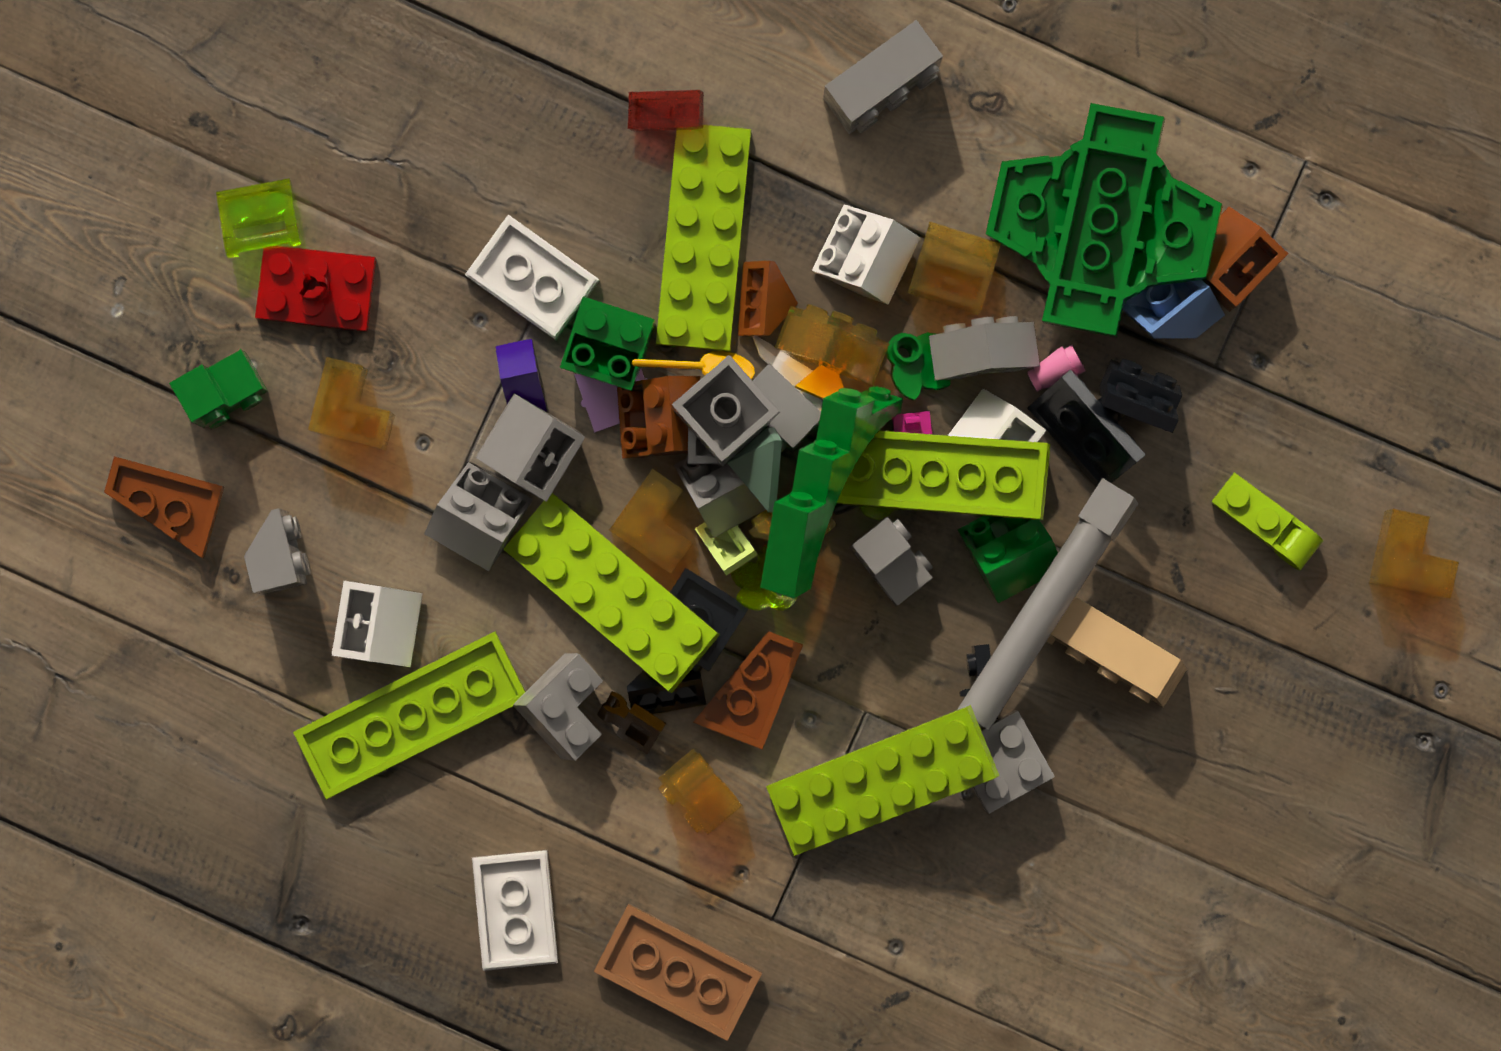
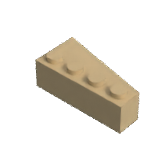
M1077 597L1073 599L1046 643L1053 645L1056 640L1067 647L1065 654L1083 665L1086 660L1099 667L1097 673L1115 684L1120 680L1131 687L1129 692L1146 703L1152 700L1163 708L1187 670L1181 659Z

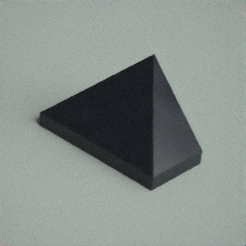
M692 669L672 693L644 670L627 686L630 707L632 708L634 704H637L651 714L706 705L701 673L695 672Z

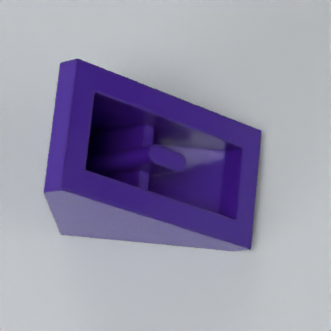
M527 339L495 346L500 380L506 403L508 404L515 393L547 412L533 340Z

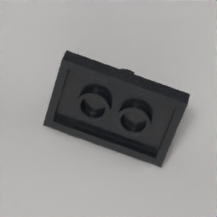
M1071 369L1027 407L1096 487L1102 478L1110 483L1114 482L1146 455L1137 445L1136 441L1117 423L1124 417V414L1106 407L1104 408L1102 406V399L1097 400L1087 389L1085 383Z

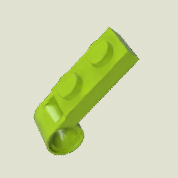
M1235 472L1211 501L1212 505L1272 548L1282 560L1301 571L1323 542V539L1316 532Z

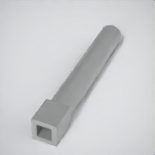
M1102 478L1078 515L1080 520L957 709L959 710L971 705L980 729L982 727L987 730L991 728L1111 540L1113 542L1116 540L1138 506V502L1133 496Z

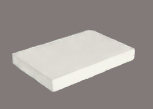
M507 215L465 274L467 278L554 340L559 338L579 310L583 296L588 297L599 282L597 277L510 215Z
M548 850L473 857L472 863L483 971L558 963Z

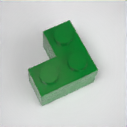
M242 349L209 368L202 364L169 383L191 423L202 428L209 426L211 430L230 420L228 414L241 407L243 411L255 407L263 401L261 395L268 392L248 354Z

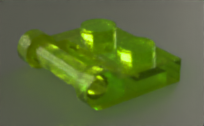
M290 178L216 192L224 247L228 259L239 257L241 252L283 244H289L290 247L302 245ZM285 220L286 229L236 238L235 229Z

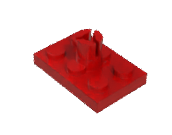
M264 244L255 318L257 320L368 332L376 258Z

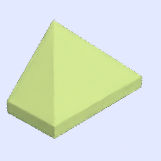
M705 522L695 528L726 576L758 557V554L738 525L715 538Z

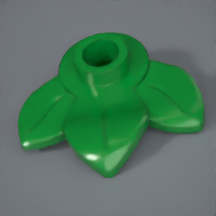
M927 332L917 337L908 333H900L893 336L887 344L886 355L889 362L894 366L892 373L894 385L903 396L914 401L917 399L922 387L929 390H940L949 387L951 384L950 380H935L929 336L935 335V333ZM898 348L907 349L909 357H902L898 352Z

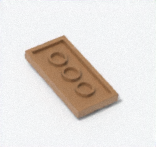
M628 904L594 970L595 973L726 1041H728L762 975V972L631 904Z

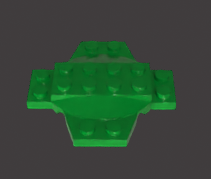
M1091 103L1083 139L1072 144L1070 149L1061 156L1049 157L1048 155L1002 161L986 235L1035 263L1045 280L1050 284L1042 318L1043 323L1117 338L1124 303L1126 304L1127 300L1137 296L1149 286L1207 279L1223 205L1181 180L1178 181L1173 178L1163 160L1157 155L1165 123L1164 116Z

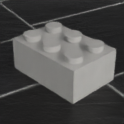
M915 20L825 85L823 100L848 134H851L856 129L859 133H863L878 121L876 117L885 108H888L891 112L906 102L910 90L916 86L922 90L938 78L937 73L940 71L939 68L943 55L919 22Z

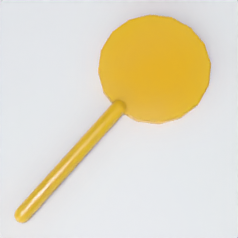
M726 351L707 353L701 358L700 362L634 359L632 361V365L638 367L700 369L706 375L730 355L751 380L755 375L754 367L747 359Z

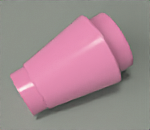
M1070 345L1065 349L1061 346L1041 361L1039 367H1034L1027 373L1038 392L1043 388L1051 387L1070 369L1077 377L1086 370L1073 345Z

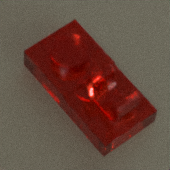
M701 90L629 92L628 129L631 131L703 129L704 92Z

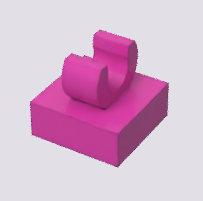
M930 411L898 414L892 418L893 432L932 434Z

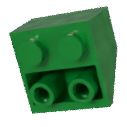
M583 296L560 368L632 391L641 367L633 366L632 361L634 359H645L656 325L655 319Z
M982 516L957 529L980 575L997 603L1040 582L1058 554L1053 539L1040 520Z

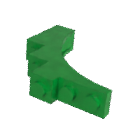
M878 386L869 387V389L861 393L854 389L841 388L837 392L823 398L817 438L813 443L799 450L792 492L774 502L760 588L793 599L811 589L824 535L844 485L873 437L889 420L901 413L903 398L891 395L889 389Z

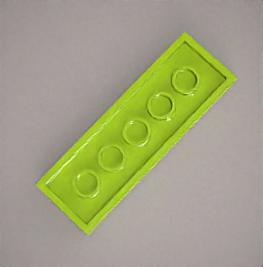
M677 122L656 345L730 352L751 129Z
M879 431L858 459L836 504L1043 520L1050 444Z
M553 493L547 502L545 500L504 548L517 562L671 693L720 636L705 621Z
M495 631L293 733L325 798L329 799L513 707V704L526 691Z
M969 705L769 784L766 788L792 852L796 856L985 783L1000 775L973 709Z

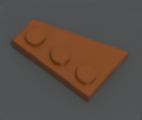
M114 456L104 493L204 559L224 486Z
M768 631L693 723L763 750L803 644Z

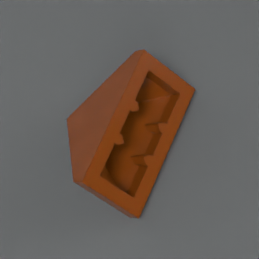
M775 261L743 262L738 336H770L796 307L798 302Z

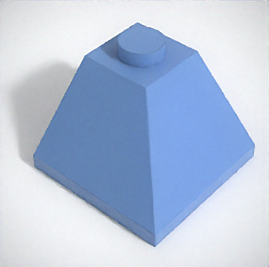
M1202 280L1149 286L1137 296L1127 300L1123 307V311L1153 338H1197L1225 316L1211 288Z

